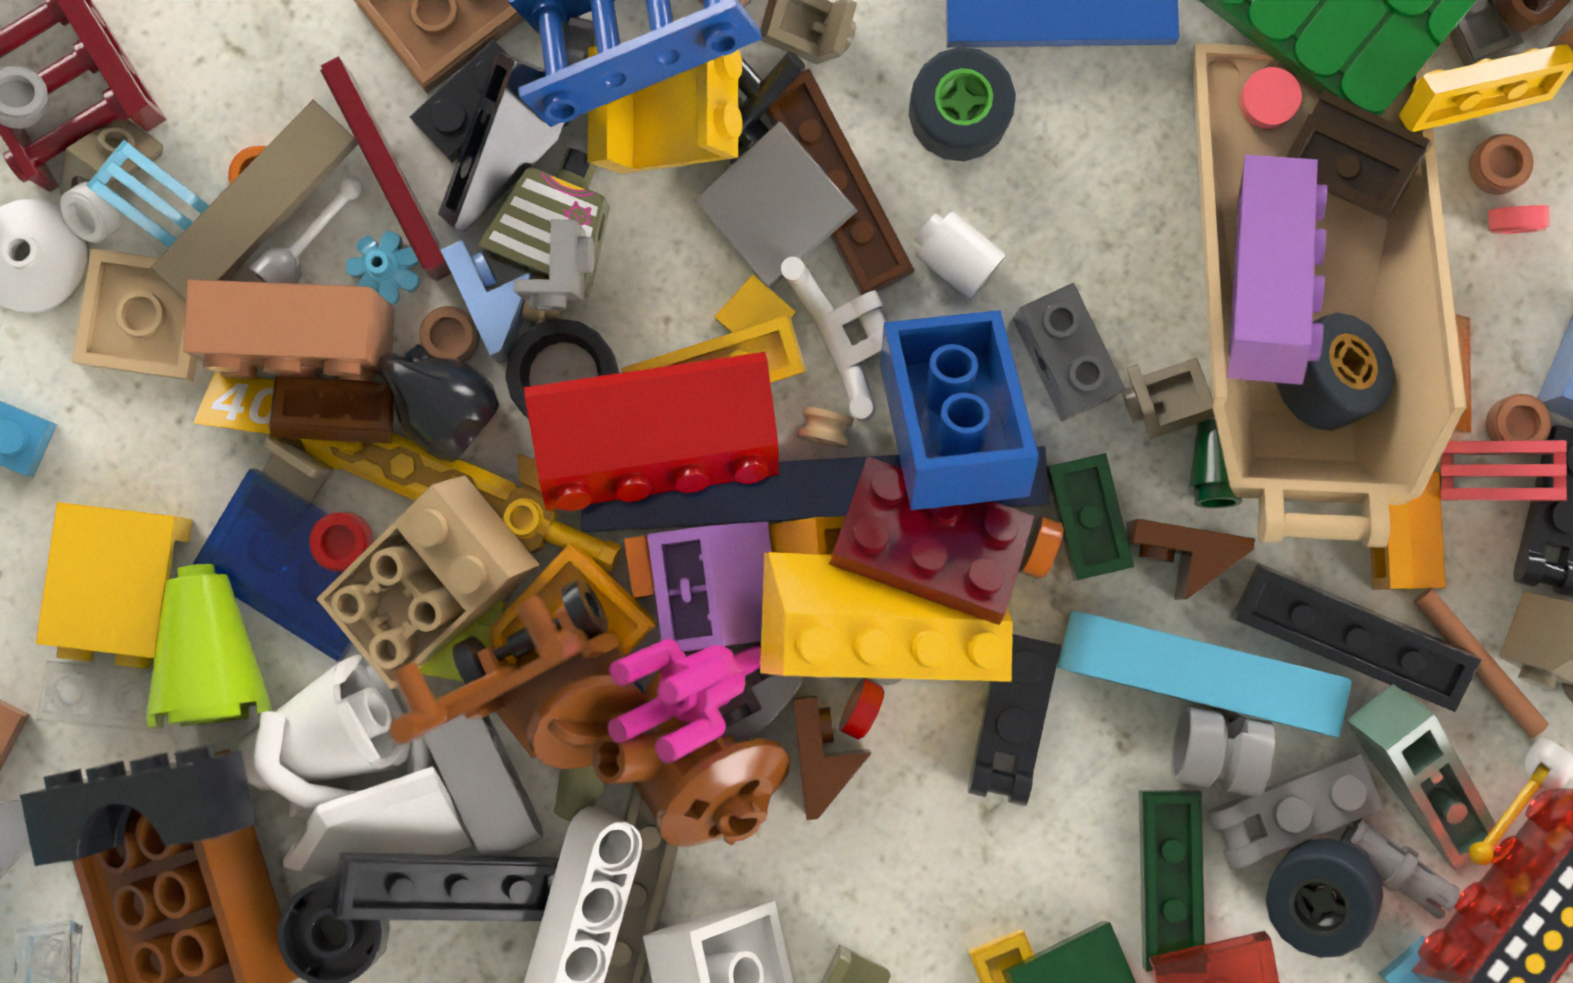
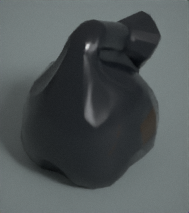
M420 344L402 354L387 352L379 359V371L393 392L400 426L414 444L439 460L448 462L457 460L492 419L499 407L493 384L484 374L458 359H431L426 349Z

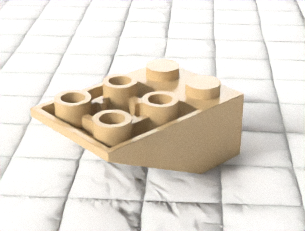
M464 475L432 484L317 600L392 690L397 687V684L391 673L414 661L418 668L422 667L497 606L540 564Z

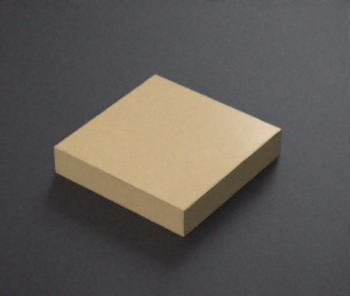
M91 248L72 358L73 363L81 366L194 381L197 358L183 352L186 301L150 268L158 258Z

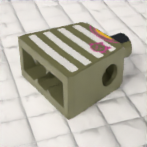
M567 148L556 176L534 167H528L483 235L479 244L480 249L490 259L532 276L538 274L549 278L551 219L576 220L586 231V237H592L594 242L593 272L584 273V296L588 298L592 289L609 215V206L606 198L588 189L597 166L587 162L586 153L573 148Z

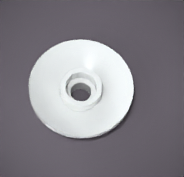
M22 199L0 207V305L22 313H40L60 306L74 295L86 276L89 265L88 241L77 236L68 227L62 216L60 206L52 202L40 199ZM28 242L30 246L29 256L23 261H17L15 258L17 248L22 243Z

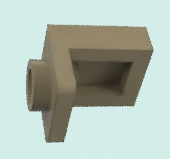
M768 0L760 28L761 41L786 52L791 51L798 57L814 64L838 58L849 48L853 41L856 24L852 20L857 2L853 0H838L835 2L828 0Z
M1197 357L1143 376L1138 364L1126 367L1131 387L1125 388L1122 391L1123 399L1132 423L1143 420L1150 439L1215 418L1212 395Z

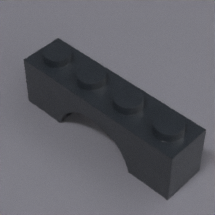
M213 744L175 752L176 762L174 763L169 762L168 752L129 761L131 768L129 771H126L124 760L87 768V778L83 779L81 768L44 776L45 788L20 795L34 866L78 860L124 845L125 827L132 808L142 813L153 824L165 846L210 840L257 824L242 751L215 755Z

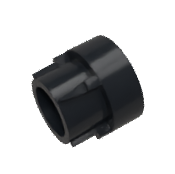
M337 876L321 879L300 890L287 903L279 920L277 938L283 960L293 973L308 983H349L371 968L387 949L390 932L389 920H343L348 930L346 943L342 946H335L325 938L321 929V923L326 915H333L332 909Z

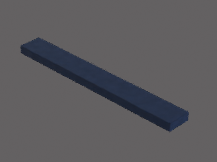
M1045 446L1037 447L1039 459L1030 497L997 500L994 502L1011 508L1049 505ZM899 455L869 456L902 468ZM867 457L779 462V475L766 477L756 483L743 484L736 481L710 485L701 491L693 493L671 491L652 494L635 502L613 500L589 504L581 509L582 531L586 533L846 516Z

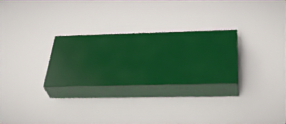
M1139 790L1142 968L1146 972L1206 971L1202 791Z

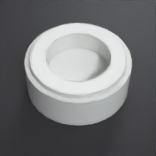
M81 182L62 195L60 199L61 213L68 227L77 236L91 243H99L119 229L121 223L120 214L115 207L86 186L89 182Z

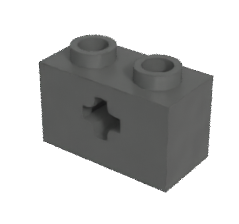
M1074 282L1018 309L1012 320L1061 422L1104 403L1125 390Z

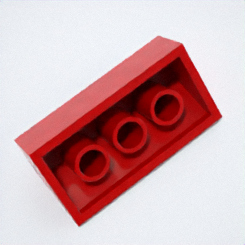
M766 351L524 387L538 478L546 511L554 509L576 511L587 507L589 504L613 500L635 502L652 494L671 491L693 493L701 491L710 485L736 481L743 484H751L769 476L779 475V443Z

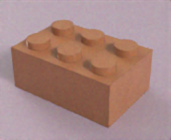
M188 279L183 352L202 360L203 369L221 371V377L230 379L254 380L257 379V370H263L286 377L315 378V373H324L338 376L337 380L373 382L374 375H381L378 367L380 357L387 352L393 351L395 307L371 287Z

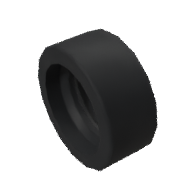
M557 318L538 323L519 337L508 355L505 378L510 398L526 418H528L524 387L531 386L529 381L531 364L537 354L549 345L561 342L576 344L585 349L594 359L598 376L619 373L615 354L599 332L580 321Z

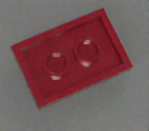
M867 456L829 564L1000 625L1008 608L1034 516L994 501L911 510L902 468Z

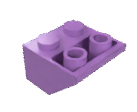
M768 521L704 526L648 534L661 641L672 639L679 644L683 652L706 649L712 645L728 646L761 641L764 552H772Z

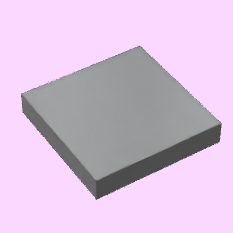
M780 121L694 199L755 273L770 288L775 286L784 277L781 272V265L786 258L797 257L801 261L804 260L858 211Z

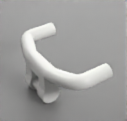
M786 258L781 265L782 275L789 282L814 320L841 375L850 402L849 409L851 414L859 421H869L875 415L876 409L861 364L881 354L883 327L886 321L880 311L883 308V304L877 292L874 290L863 294L834 310L800 258ZM859 320L868 338L852 345L844 327Z
M262 712L254 754V768L258 778L265 785L290 801V818L308 821L318 805L356 793V791L309 784L282 766L279 758L286 715L278 712ZM425 739L411 741L406 775L431 767L433 755Z

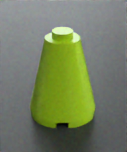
M197 564L177 568L178 578L167 580L165 584L146 713L147 729L165 728L164 716H168L169 724L180 722V727L248 719V707L256 706L258 715H261L262 712H272L271 701L228 575L215 574L214 564Z

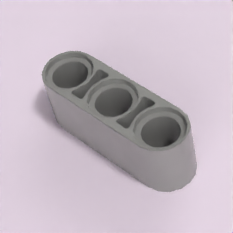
M463 714L423 735L481 856H507L543 838V830L538 816L490 715L482 719H466Z

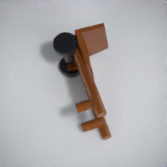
M577 578L562 587L561 595L565 606L555 610L557 617L551 619L539 595L517 605L515 608L525 627L506 638L507 644L500 648L497 644L485 647L474 636H470L455 644L453 647L454 662L466 685L436 700L415 661L391 673L411 712L396 718L390 725V734L393 740L401 744L409 743L463 714L466 719H482L496 712L532 759L536 758L537 756L533 753L528 743L527 728L533 713L550 695L570 683L592 676L610 675L611 664L624 658L621 644L615 633L605 634L608 630V621L599 599L588 583L581 578ZM536 648L541 656L540 659L523 668L514 663L509 664L506 660L512 654L519 658Z

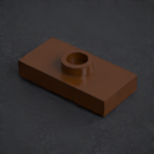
M275 376L269 423L270 437L392 444L395 408L393 392L389 384L384 382Z

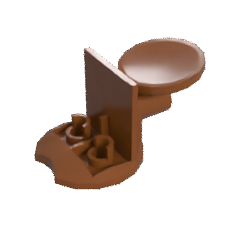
M660 671L656 673L643 693L633 682L624 686L617 685L612 680L611 675L588 677L570 683L550 695L533 713L527 728L528 743L533 753L545 765L559 769L584 768L593 765L597 777L606 784L633 783L657 820L658 833L671 846L692 847L716 841L723 837L727 844L734 845L736 841H742L751 837L758 831L759 826L767 820V809L771 795L789 775L790 757L778 741L762 738L736 743L732 735L722 738L720 736L671 763L663 762L656 752L657 741L691 724V722L681 721L675 716L625 742H615L608 732L609 722L659 696Z

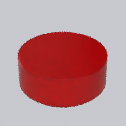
M337 512L322 517L314 525L309 540L310 550L314 559L323 568L333 572H344L374 542L369 524L362 517L351 512Z
M861 678L851 693L842 713L838 727L840 732L857 740L866 736L881 708L885 694L883 686L867 678Z

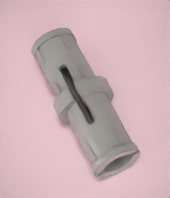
M1363 819L1353 822V826L1357 828L1356 831L1349 826L1343 833L1340 841L1352 845L1369 858L1381 878V885L1389 891L1399 890L1438 920L1445 917L1446 914L1441 909V906L1450 912L1460 897V888L1451 884L1417 859L1419 854L1409 846L1400 848L1368 825Z

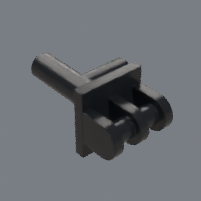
M788 51L764 79L741 56L742 73L738 78V88L747 98L743 101L738 95V108L742 117V131L738 137V158L730 159L729 163L731 165L770 131L759 118L805 69L804 62L795 53Z

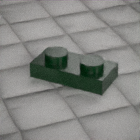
M1106 453L1048 466L1047 475L1058 520L1062 523V527H1064L1063 540L1073 581L1134 567Z

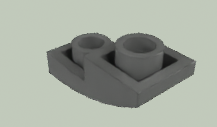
M760 669L756 670L761 681L752 685L751 689L761 708L751 712L747 703L722 715L726 723V729L721 738L732 735L736 743L751 739L787 705L800 687L805 676L762 674Z

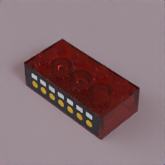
M1573 788L1545 790L1532 800L1525 812V816L1528 818L1515 836L1507 837L1495 848L1493 860L1490 862L1493 865L1480 882H1474L1462 891L1454 906L1457 912L1444 929L1435 930L1425 939L1418 951V955L1422 959L1412 969V972L1424 983H1557L1573 962Z

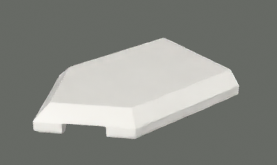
M430 767L318 805L307 821V830L300 842L292 845L283 859V867L332 877L337 876L340 852L447 855L470 847L474 842L434 767Z

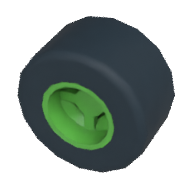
M956 47L939 52L922 66L913 83L908 113L913 133L926 150L945 160L968 161L982 157L997 146L1005 134L1014 115L1016 92L1009 72L997 58L980 49ZM951 108L953 109L954 112L958 113L959 116L956 115V114H954V113L952 112Z

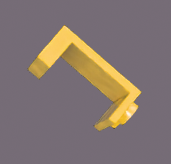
M597 46L588 47V58L598 54ZM739 50L588 111L587 162L618 174L738 158V137L742 131V117L738 108V78L742 73V58Z
M57 502L36 644L57 647L56 658L93 661L94 652L97 651L116 654L114 665L151 668L152 660L155 658L165 584L170 578L175 541L190 542L193 519Z

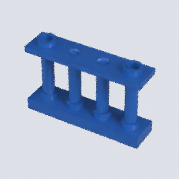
M508 0V3L541 36L546 76L519 87V95L549 127L571 121L581 114L718 57L730 55L738 49L762 39L759 27L738 0H703L705 9L673 21L670 0H646L651 32L620 44L615 0ZM592 11L598 54L568 66L563 23L569 21L571 16L578 17Z

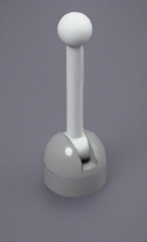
M354 177L344 178L340 182L339 193L289 249L281 247L268 248L248 268L265 283L297 284L301 278V265L298 256L348 200H355L361 195V182Z

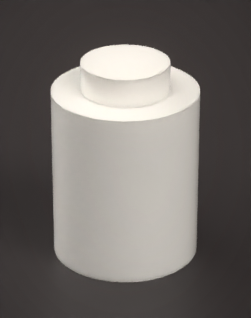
M953 211L944 219L935 213L914 239V241L922 246L916 257L969 300L977 294L1007 255Z

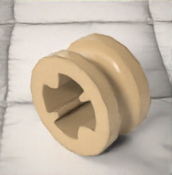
M803 408L802 415L806 417L807 423L803 428H799L798 437L828 446L848 447L849 439L845 437L844 432L847 427L853 426L854 418L821 408Z

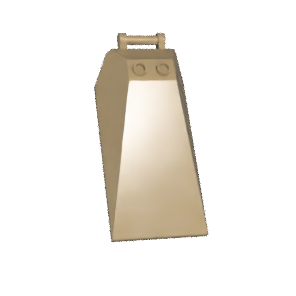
M1195 43L1192 50L1212 405L1230 488L1236 498L1259 499L1257 529L1260 542L1280 543L1283 537L1360 540L1365 547L1384 548L1388 543L1390 535L1388 504L1403 505L1422 495L1461 415L1466 409L1433 128L1414 132L1430 139L1432 145L1422 158L1418 170L1389 221L1327 192L1323 221L1316 220L1315 229L1326 230V244L1322 266L1314 265V275L1324 276L1325 286L1321 312L1312 313V322L1333 313L1354 315L1369 324L1382 338L1393 362L1395 379L1390 398L1379 410L1333 431L1315 429L1296 418L1284 404L1276 382L1227 378L1238 193L1245 154L1286 157L1309 114H1312L1317 105L1320 93L1259 46ZM1425 64L1381 115L1382 118L1406 128L1398 115L1413 93L1415 83L1426 74ZM1267 67H1277L1290 72L1298 81L1302 92L1301 104L1296 114L1286 124L1275 129H1261L1252 125L1243 116L1239 105V96L1244 84L1255 72ZM1284 500L1362 503L1363 516L1284 513Z

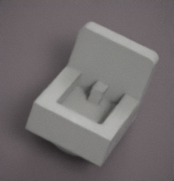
M551 219L549 280L515 279L514 293L524 300H530V308L544 311L566 310V301H583L584 273H592L594 268L593 238L586 237V231L576 220Z

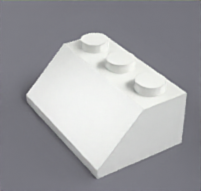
M775 901L761 902L688 919L643 935L653 983H794Z

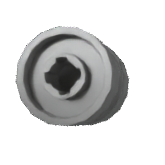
M1186 706L1179 718L1172 748L1171 774L1173 781L1209 788L1217 780L1220 781L1224 791L1259 798L1267 786L1272 770L1275 749V732L1272 722L1236 715L1227 723L1221 712Z

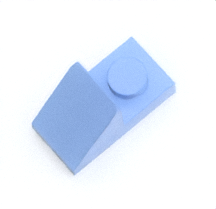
M463 240L442 249L441 252L489 355L498 364L508 360V355L516 343L524 322L522 312L525 300L514 293V280L490 291L489 286L496 284L497 280L483 251L473 255ZM526 274L517 279H533L531 274Z

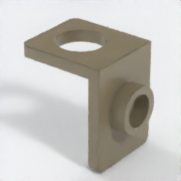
M117 118L103 128L94 130L66 148L60 194L62 196L65 192L78 184V176L90 181L123 140L127 141L151 161L162 155L163 144L127 119L123 122ZM129 158L120 166L131 175L141 169ZM112 176L106 183V186L116 192L117 184L120 181Z
M267 437L262 446L273 454L244 498V504L282 530L293 532L298 527L334 468L288 438Z

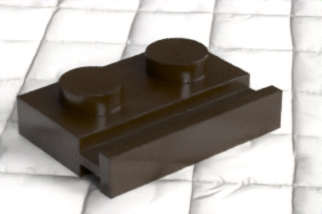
M1322 90L1317 105L1312 114H1309L1286 157L1318 160L1317 184L1327 185V192L1389 221L1418 170L1422 158L1432 145L1431 140Z

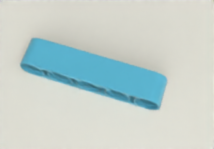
M1071 610L1057 668L1337 738H1340L1353 681L1342 676Z

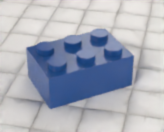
M1001 310L884 322L880 369L911 510L1030 497L1039 455Z

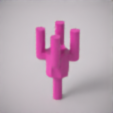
M665 639L613 662L610 666V675L612 680L620 686H624L656 670L661 672L658 686L659 696L612 719L608 724L610 737L615 742L622 743L674 716L681 721L691 722V724L657 741V755L666 763H671L719 738L725 732L726 723L718 708L728 704L731 698L743 693L746 683L745 676L760 669L761 642L734 655L731 650L724 646L712 645L686 657L676 641Z

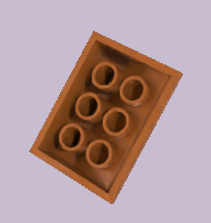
M227 749L220 752H216L215 755L229 753L231 751L230 749ZM132 808L125 827L124 845L78 860H72L109 983H289L300 978L290 970L280 953L277 931L281 912L254 825L210 840L165 846L153 824L142 813Z

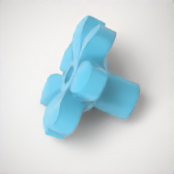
M386 231L382 235L381 244H378L369 235L361 238L357 242V249L363 255L362 258L356 257L347 260V274L353 278H362L356 286L371 287L392 305L400 300L398 288L408 292H415L421 281L416 273L409 270L419 265L412 247L400 250L403 240L400 235L394 232Z

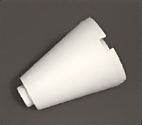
M356 654L339 661L275 711L286 715L279 762L307 783L386 771L399 766L407 760L410 742L405 744L398 743L393 740L390 734L392 722L396 718L405 715L404 707L395 688L391 690L371 665L364 666L360 663V660L364 657L363 655ZM258 724L240 739L238 751H242L248 783L253 784L259 790H273L258 778L254 768V754L259 730Z

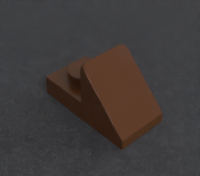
M1143 519L1129 521L1126 526L1129 546L1140 547L1139 558L1174 563L1175 554H1181L1174 595L1175 600H1186L1251 553L1255 545V538Z
M817 695L793 698L806 820L819 819L871 755L870 749L823 754L822 744L834 742L830 707L818 708Z

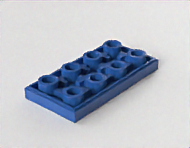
M945 0L946 48L1175 45L1179 40L1178 0Z

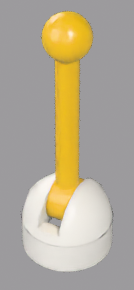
M1538 737L1524 758V771L1530 780L1482 842H1476L1469 848V858L1473 863L1484 866L1493 860V848L1539 788L1555 789L1565 785L1573 777L1572 754L1555 742L1544 737Z

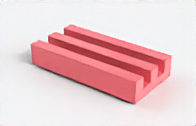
M1567 440L1448 441L1441 455V501H1566ZM1454 455H1553V464H1454ZM1454 477H1553V488H1454Z

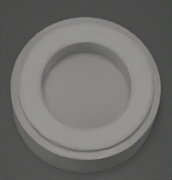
M7 66L0 68V124L10 128L22 129L40 122L46 115L49 104L47 87L43 79L36 72L26 67Z

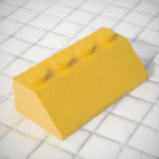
M764 552L760 673L782 676L1011 682L1013 620L1008 608L1000 625H996L830 565L829 562L832 555Z

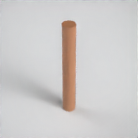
M1433 588L1424 591L1414 600L1413 603L1447 642L1473 652L1481 658L1482 661L1475 675L1529 738L1536 737L1549 726L1546 719Z

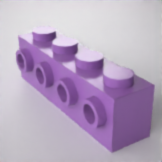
M1245 154L1238 193L1227 378L1302 385L1308 360L1319 361L1323 324L1312 323V313L1321 312L1325 277L1314 275V265L1322 266L1326 244V230L1315 229L1316 220L1323 221L1327 185L1317 184L1318 160Z

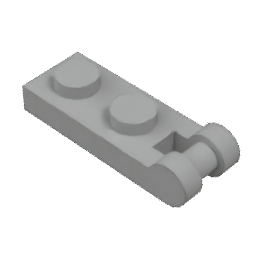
M1355 752L1268 786L1259 798L1245 795L1215 807L1207 813L1214 830H1221L1228 847L1223 853L1229 868L1238 869L1256 863L1265 856L1382 811L1384 806L1363 754ZM1256 815L1262 834L1249 839L1243 821Z

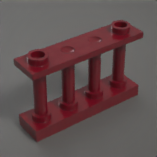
M44 0L45 3L0 29L1 59L59 22L64 27L71 24L80 39L73 43L75 50L37 73L43 79L48 95L88 70L93 74L100 71L109 85V88L102 92L105 98L33 142L24 128L16 129L0 124V135L9 148L3 153V157L10 169L22 182L25 183L30 180L49 192L58 188L59 184L47 167L46 162L64 152L67 147L89 133L103 128L117 118L123 122L130 118L147 132L167 120L93 0Z

